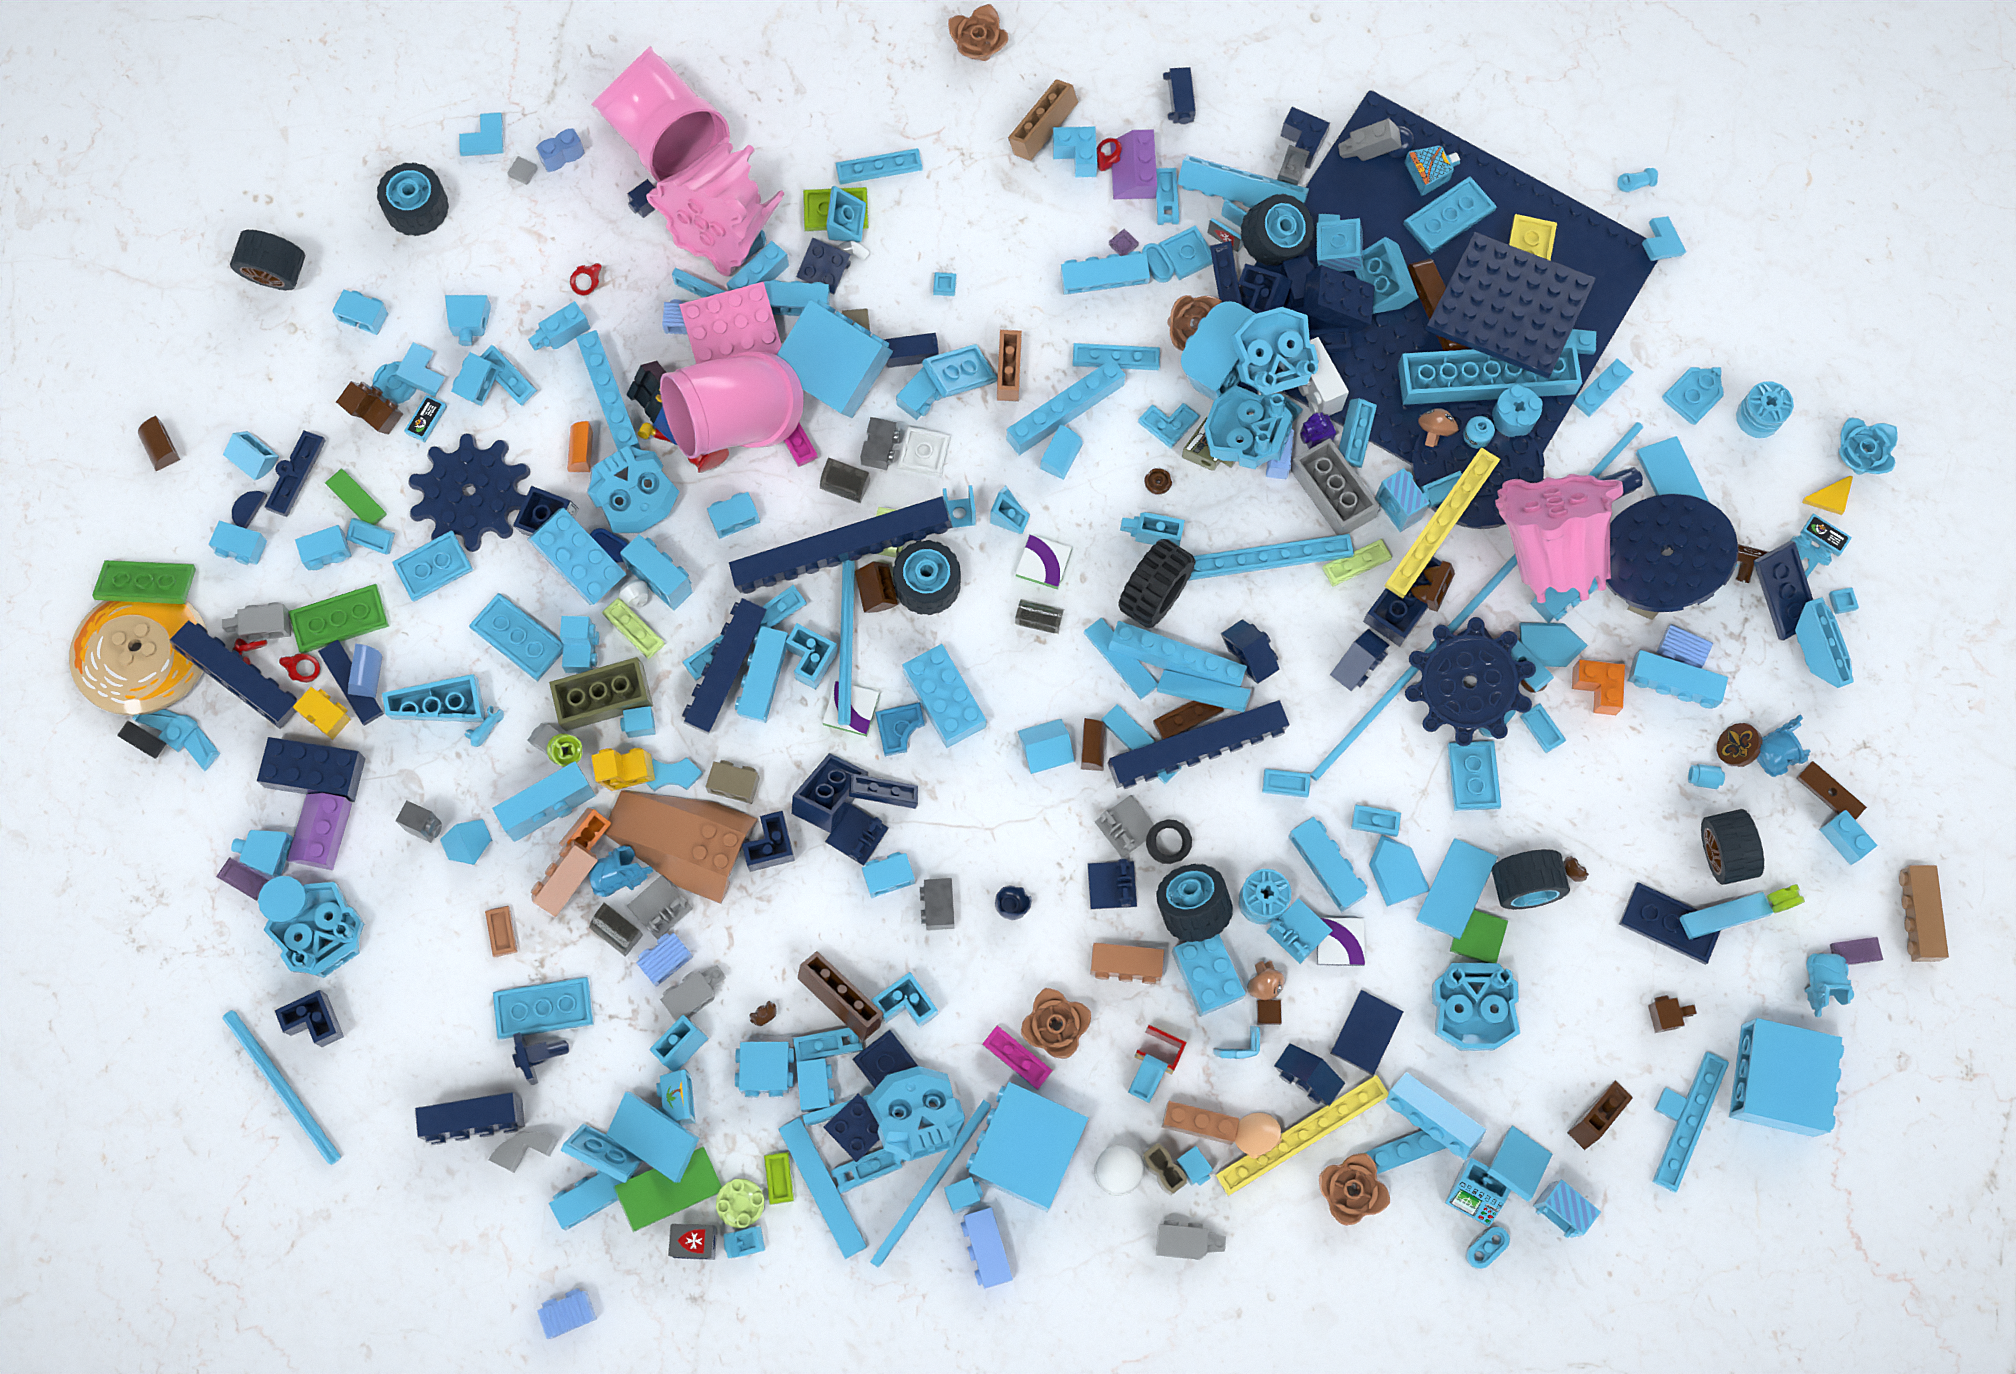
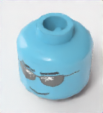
M1476 416L1470 419L1463 432L1465 442L1470 447L1476 449L1487 446L1494 436V424L1490 419L1483 416Z

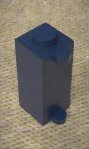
M1191 67L1170 68L1169 72L1163 73V79L1168 80L1172 112L1167 114L1168 120H1173V123L1180 124L1194 122L1196 108Z
M936 332L884 339L889 343L888 348L893 351L887 361L888 368L922 364L924 359L939 355Z

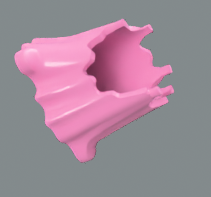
M724 137L687 168L658 182L657 188L652 189L647 194V200L651 206L667 219L666 228L672 234L675 245L689 251L696 257L704 256L708 258L715 269L724 276H730L736 266L739 267L743 264L754 240L784 196V192L781 190L769 201L760 204L761 197L758 194V186L755 181H751L748 178L751 166L747 161L754 152V148L751 145H747L743 150L730 154L733 146L731 143H727L729 141L727 137Z
M1569 474L1559 479L1547 477L1538 483H1528L1521 479H1512L1504 482L1502 489L1497 491L1499 499L1495 501L1496 507L1509 528L1521 580L1524 584L1530 585L1536 594L1537 602H1546L1545 593L1548 587L1554 588L1557 592H1567L1569 589L1575 588L1579 592L1580 600L1586 601L1589 599L1588 590L1592 585L1594 577L1596 578L1598 590H1605L1606 579H1611V506L1613 501L1620 498L1623 494L1622 482L1619 480H1599L1591 475L1581 476L1576 474Z

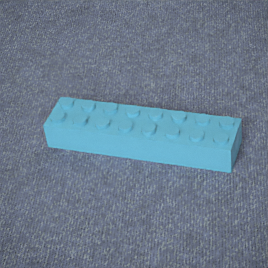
M1576 343L1565 344L1549 379L1474 349L1402 354L1398 363L1403 405L1499 399L1500 395L1513 385L1526 387L1535 392L1538 397L1573 395L1577 393L1582 384Z

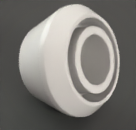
M640 579L629 581L620 588L618 596L629 607L640 608L646 604L648 599L647 583Z

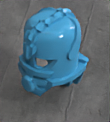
M1798 715L1795 719L1790 720L1782 727L1777 728L1762 738L1763 744L1759 749L1761 752L1756 760L1770 776L1783 775L1788 771L1787 766L1797 763L1803 764L1808 761L1810 749L1803 750L1793 733L1794 730L1801 726L1802 715Z
M620 846L608 852L609 855L605 858L598 859L588 873L594 894L608 897L625 886L630 890H634L636 886L641 885L648 878L647 874L652 873L653 869L652 867L642 868L638 863L630 864L633 861L635 852L630 846Z

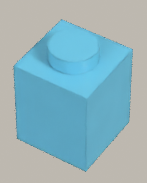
M650 706L623 710L624 718H620L622 732L625 731L628 738L656 734L654 713Z
M1197 1146L1175 1161L1176 1165L1184 1172L1191 1186L1195 1183L1201 1186L1211 1178L1209 1173L1213 1169Z

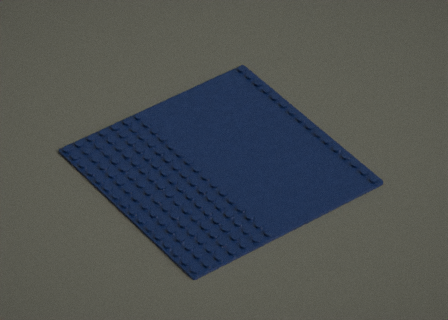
M1373 90L1367 92L1305 187L1309 191L1304 206L1307 207L1310 216H1312L1314 231L1309 247L1302 254L1295 257L1308 256L1309 262L1313 263L1314 268L1319 267L1317 261V223L1319 214L1340 215V220L1360 218L1363 231V251L1384 237H1387L1399 244L1407 268L1411 263L1431 258L1447 288L1475 232L1509 244L1515 214L1557 223L1550 261L1596 278L1573 327L1576 330L1596 331V351L1594 355L1577 353L1582 384L1576 394L1539 397L1542 400V412L1531 431L1536 436L1535 440L1543 453L1658 260H1650L1642 244L1647 239L1646 237ZM1390 119L1396 126H1403L1411 130L1415 139L1412 151L1441 146L1446 155L1456 152L1459 156L1460 164L1453 167L1454 171L1448 182L1421 196L1405 165L1407 156L1392 158L1385 153L1362 161L1358 156L1343 158L1339 153V144L1351 138L1350 132ZM1470 176L1497 206L1496 210L1429 255L1403 225L1404 220ZM1256 261L1254 265L1256 267L1281 274L1280 269L1282 264H1279L1277 266H1267L1263 265V263ZM1354 270L1340 271L1344 274L1357 278ZM1240 286L1243 306L1249 309L1255 291ZM1287 295L1283 307L1303 314V307L1291 308ZM1419 297L1401 309L1372 314L1371 325L1357 333L1349 331L1350 351L1327 353L1349 391L1343 409L1330 415V420L1344 427L1349 403L1352 399L1360 398L1376 404L1377 407L1368 441L1410 465L1414 445L1422 431L1418 422V418L1433 409H1444L1447 411L1467 403H1476V405L1488 407L1489 405L1495 406L1498 399L1403 405L1398 363L1402 354L1443 351L1436 334L1426 331L1430 320ZM1307 315L1309 331L1340 328ZM1277 366L1275 373L1282 372L1283 370ZM1299 387L1281 391L1309 407V401L1306 396L1300 393Z

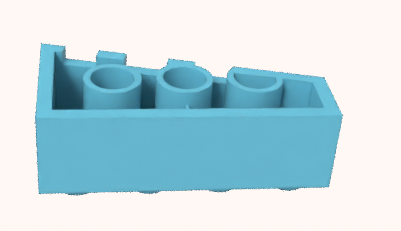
M474 674L382 693L385 714L393 720L483 722L486 719L479 680Z

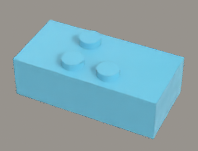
M574 761L492 809L505 832L516 842L556 818L568 816L572 809L596 795L583 772Z

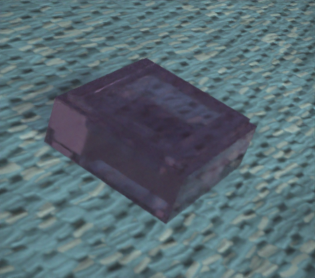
M1123 229L1109 241L1108 245L1120 256H1126L1138 247L1139 242L1127 230Z

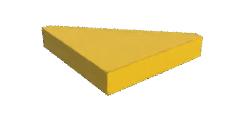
M1848 476L1805 497L1802 503L1842 515L1845 512L1853 476Z

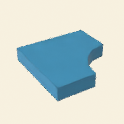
M920 702L875 712L885 757L907 752V742L910 735L916 729L925 726Z

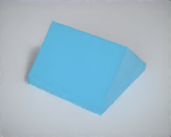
M836 186L831 188L827 218L828 240L855 241L859 243L862 240L866 203Z
M1062 719L1018 731L1031 774L1075 762L1070 736Z

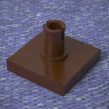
M1738 544L1737 561L1742 563L1736 580L1740 582L1744 580L1745 583H1750L1755 567L1753 561L1769 551Z

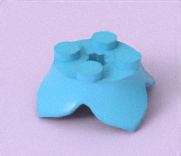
M1848 418L1841 430V446L1839 448L1841 459L1858 475L1864 473L1883 474L1892 471L1896 462L1895 458L1891 455V451L1897 444V427L1886 423H1877L1868 427L1859 418Z

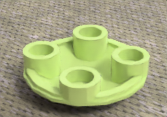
M734 1179L727 1182L720 1189L716 1198V1210L719 1217L727 1225L734 1228H746L754 1224L760 1218L764 1209V1196L761 1189L754 1182L747 1179Z

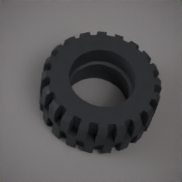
M1169 539L1157 541L1144 555V558L1139 562L1126 583L1118 602L1120 611L1146 628L1154 627L1164 618L1186 586L1196 563L1194 556Z

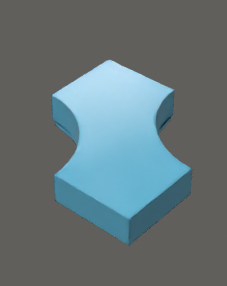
M687 757L675 764L660 763L653 758L652 764L655 780L646 782V784L654 792L666 785H677L688 790L703 773Z

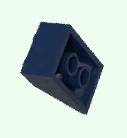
M829 753L793 794L791 814L832 833L842 821L855 799L849 797L851 774L868 776V771Z

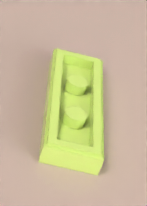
M1380 539L1354 551L1353 557L1336 559L1323 565L1322 569L1332 587L1390 561L1392 556L1383 540Z
M619 597L602 611V614L648 660L665 645Z

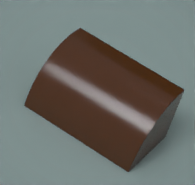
M157 416L151 417L141 424L138 429V435L155 471L161 470L180 460L164 424Z
M873 561L855 571L864 613L880 612L898 605L888 563Z
M1084 718L1081 753L1082 770H1104L1106 724L1099 720Z

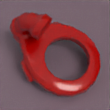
M1107 138L1097 146V162L1100 171H1106L1112 167L1113 163L1120 161L1119 156L1122 152V146L1117 139ZM1107 143H1114L1116 145L1115 151L1111 155L1105 156L1106 154L1101 151L1102 147Z
M595 263L591 266H578L570 276L572 290L582 296L594 292L599 284L598 276L602 268L601 264ZM581 273L587 274L591 278L592 283L588 290H581L576 285V278Z
M237 638L232 651L235 650L242 656L244 652L267 646L268 642L267 640H261L248 644L243 639ZM243 657L242 661L250 665V659Z
M295 654V656H286L279 659L280 665L288 671V676L293 681L312 682L320 674L319 662L311 655ZM302 660H309L314 664L315 671L310 676H302L297 672V664Z

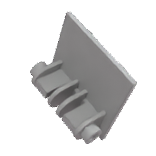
M1131 795L1110 811H1104L1101 817L1095 821L1096 825L1122 858L1144 843L1149 830L1154 826L1153 822Z
M663 875L627 905L657 940L693 909Z

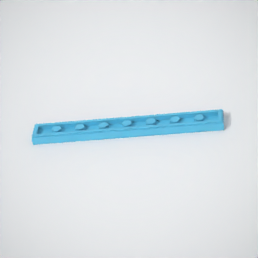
M1350 534L1194 556L1196 563L1189 580L1350 558L1354 555Z
M983 1100L956 1138L954 1147L949 1149L871 1259L870 1263L880 1268L990 1111L991 1104Z

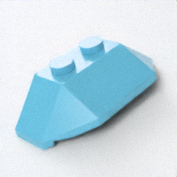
M1823 597L1806 602L1795 631L1810 672L1837 688L1853 683L1851 658L1834 614L1825 604Z

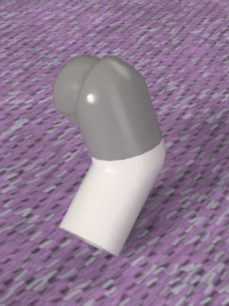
M855 241L844 242L837 247L851 255L855 254L863 260L869 254L866 248Z

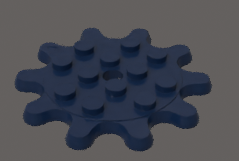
M466 433L460 437V446L453 453H446L437 446H432L428 450L427 457L432 462L433 468L426 474H412L408 480L409 486L414 490L421 491L424 496L419 504L411 508L409 514L411 519L417 522L424 519H431L435 522V529L431 534V540L452 530L455 535L462 536L464 546L468 551L475 552L481 547V538L486 532H495L503 539L512 536L513 527L508 522V515L514 510H520L527 495L520 494L517 491V484L530 475V468L523 463L511 466L505 463L504 458L509 450L507 442L497 440L490 448L480 450L476 446L475 437ZM471 486L475 488L474 494L470 496L464 495L463 490Z
M1479 617L1471 618L1468 621L1466 632L1460 636L1453 635L1445 625H1437L1433 629V637L1436 640L1435 650L1431 653L1414 651L1409 655V663L1421 671L1422 679L1418 684L1411 685L1405 690V697L1410 702L1423 701L1429 706V713L1422 723L1423 728L1428 732H1435L1440 726L1449 724L1455 729V741L1463 747L1470 745L1473 733L1479 728L1489 730L1496 739H1503L1508 733V728L1504 723L1505 714L1511 710L1527 713L1532 708V701L1520 693L1518 686L1523 679L1530 678L1535 674V665L1530 661L1517 662L1512 658L1511 650L1518 641L1517 635L1514 632L1506 631L1497 639H1490L1485 635V623ZM1468 676H1473L1477 680V684L1471 689L1465 687L1463 683L1464 679Z

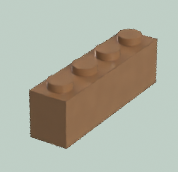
M1056 79L1010 134L1008 139L1015 156L1031 161L1053 135V127H1059L1079 102L1073 84Z
M1909 865L1900 870L1901 873L1899 874V883L1903 888L1902 907L1906 912L1904 925L1909 936L1907 950L1909 955H1911L1912 962H1940L1949 958L1938 868L1937 865Z

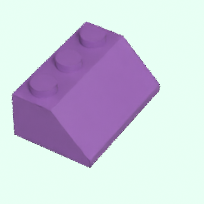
M1154 129L1132 130L1116 138L1121 143L1122 152L1119 156L1120 161L1112 165L1113 200L1155 199L1157 174ZM1110 143L1111 154L1116 149L1114 143Z
M325 793L306 794L287 861L333 870L352 804L345 797Z

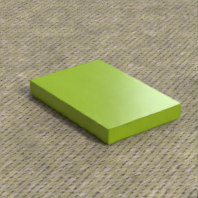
M867 187L840 188L866 203L863 229H869ZM831 189L803 190L805 231L827 230Z

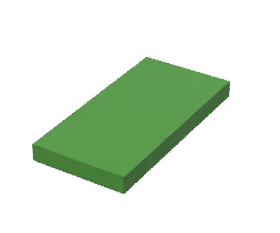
M104 560L92 596L94 600L185 604L196 568L194 564Z
M377 584L288 611L297 646L301 654L326 647L336 640L342 642L389 627Z
M704 1146L694 1150L680 1182L672 1181L654 1168L629 1179L626 1183L622 1182L614 1186L616 1195L633 1233L717 1195L722 1188Z

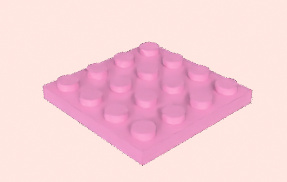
M764 282L679 304L696 364L732 357L743 352H766L777 355L782 347Z

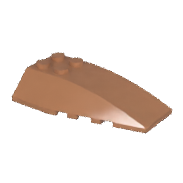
M621 790L608 818L611 825L603 834L620 846H630L638 859L652 867L677 887L721 904L730 885L729 876L743 847L742 844L745 840L749 841L758 819L716 802Z

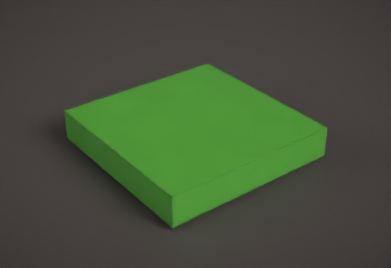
M1474 910L1461 939L1453 937L1450 952L1483 963H1497L1508 921Z

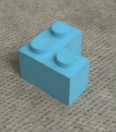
M1053 127V159H1074L1075 177H1096V127Z
M562 616L560 639L564 644L562 668L565 673L578 674L593 670V667H596L598 662L595 645H599V632H596L595 624L592 623L590 617Z
M796 623L786 640L787 650L802 658L794 670L795 678L816 690L838 653L837 644Z
M911 972L871 1000L884 1013L883 1020L886 1023L905 1009L918 1028H921L938 1015L937 1008Z

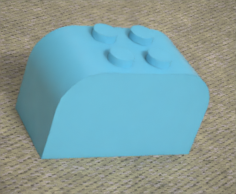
M1228 301L1213 307L1208 315L1200 320L1197 331L1188 338L1185 344L1186 347L1181 355L1182 368L1196 391L1214 401L1233 386L1238 385L1241 381L1237 368L1240 360L1233 347L1231 335L1248 316L1256 313L1236 302ZM1257 349V350H1256V355H1257V356H1258V354H1259L1260 351H1261L1260 349Z

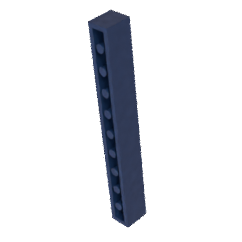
M943 496L734 560L729 562L734 587L740 593L748 594L754 592L759 587H772L782 580H794L801 574H813L827 566H839L843 561L859 560L863 555L869 553L878 554L889 547H901L905 542L911 540L920 541L934 533L943 534L948 529L953 528L947 504Z

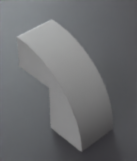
M540 1132L522 1133L503 1142L492 1153L489 1161L515 1173L528 1146L550 1157L559 1139Z

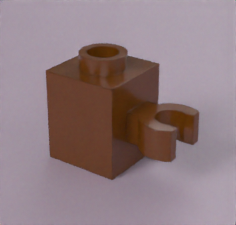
M1668 995L1654 998L1655 1002L1648 1005L1655 1033L1679 1029L1685 1026L1683 1018L1697 1014L1695 1005L1680 1007L1678 998L1669 999Z

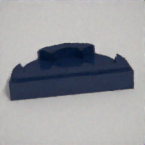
M249 491L241 495L232 507V519L235 525L247 529L268 495L261 491Z

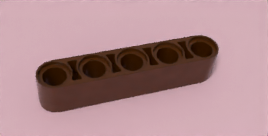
M1431 258L1408 265L1413 285L1429 320L1446 290ZM1436 335L1443 351L1465 350L1469 348Z

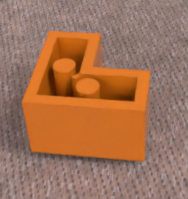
M1579 659L1573 667L1572 689L1594 691L1593 713L1616 716L1623 709L1625 665Z

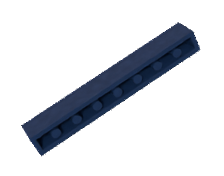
M1278 700L1111 757L1107 764L1116 788L1123 786L1124 789L1136 786L1137 781L1145 779V782L1152 781L1158 778L1157 774L1166 771L1167 775L1180 770L1179 766L1187 764L1188 767H1192L1201 763L1200 760L1206 757L1212 760L1222 756L1221 752L1230 750V753L1242 749L1244 744H1259L1264 741V737L1272 735V738L1279 737L1285 734V730L1290 724L1281 701Z

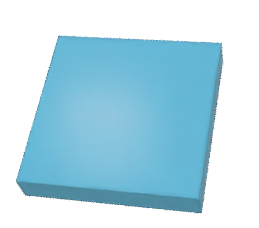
M1196 225L1158 244L1173 265L1174 273L1178 280L1213 264L1210 247Z

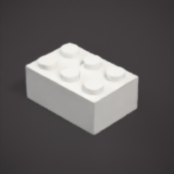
M1317 337L1310 340V344L1315 345L1319 361L1317 364L1318 371L1311 375L1308 384L1298 387L1300 393L1306 396L1309 401L1308 405L1312 414L1322 412L1324 415L1328 414L1330 416L1343 409L1349 391L1320 339Z

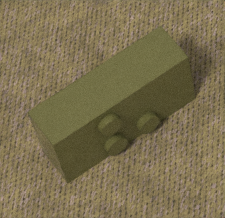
M638 657L549 682L558 723L565 731L622 716L623 710L653 707L644 665Z

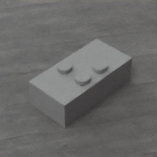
M1330 438L1293 458L1291 472L1336 535L1348 534L1377 517L1378 503Z

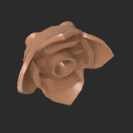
M991 4L978 7L969 18L963 15L949 18V33L956 43L958 51L966 57L987 61L991 55L1001 50L1008 42V33L1004 29H1000L998 13Z
M1185 295L1178 298L1167 320V324L1170 327V338L1174 347L1183 351L1188 338L1197 331L1200 320L1206 317L1211 309L1222 303V301L1212 296L1193 298L1190 295ZM1192 319H1194L1192 322L1194 325L1193 327H1191L1190 325Z
M1044 988L1034 1000L1032 1013L1022 1023L1021 1035L1030 1045L1044 1049L1049 1055L1055 1058L1067 1059L1077 1050L1080 1036L1087 1031L1091 1021V1011L1082 1003L1067 1001L1058 990ZM1052 1020L1062 1023L1058 1031L1049 1027V1025H1052Z
M1367 1153L1352 1155L1341 1165H1330L1319 1175L1320 1191L1329 1203V1210L1332 1216L1342 1225H1354L1360 1222L1366 1215H1375L1382 1212L1390 1204L1388 1189L1383 1183L1378 1181L1376 1177V1164ZM1354 1184L1358 1194L1350 1196L1347 1187Z

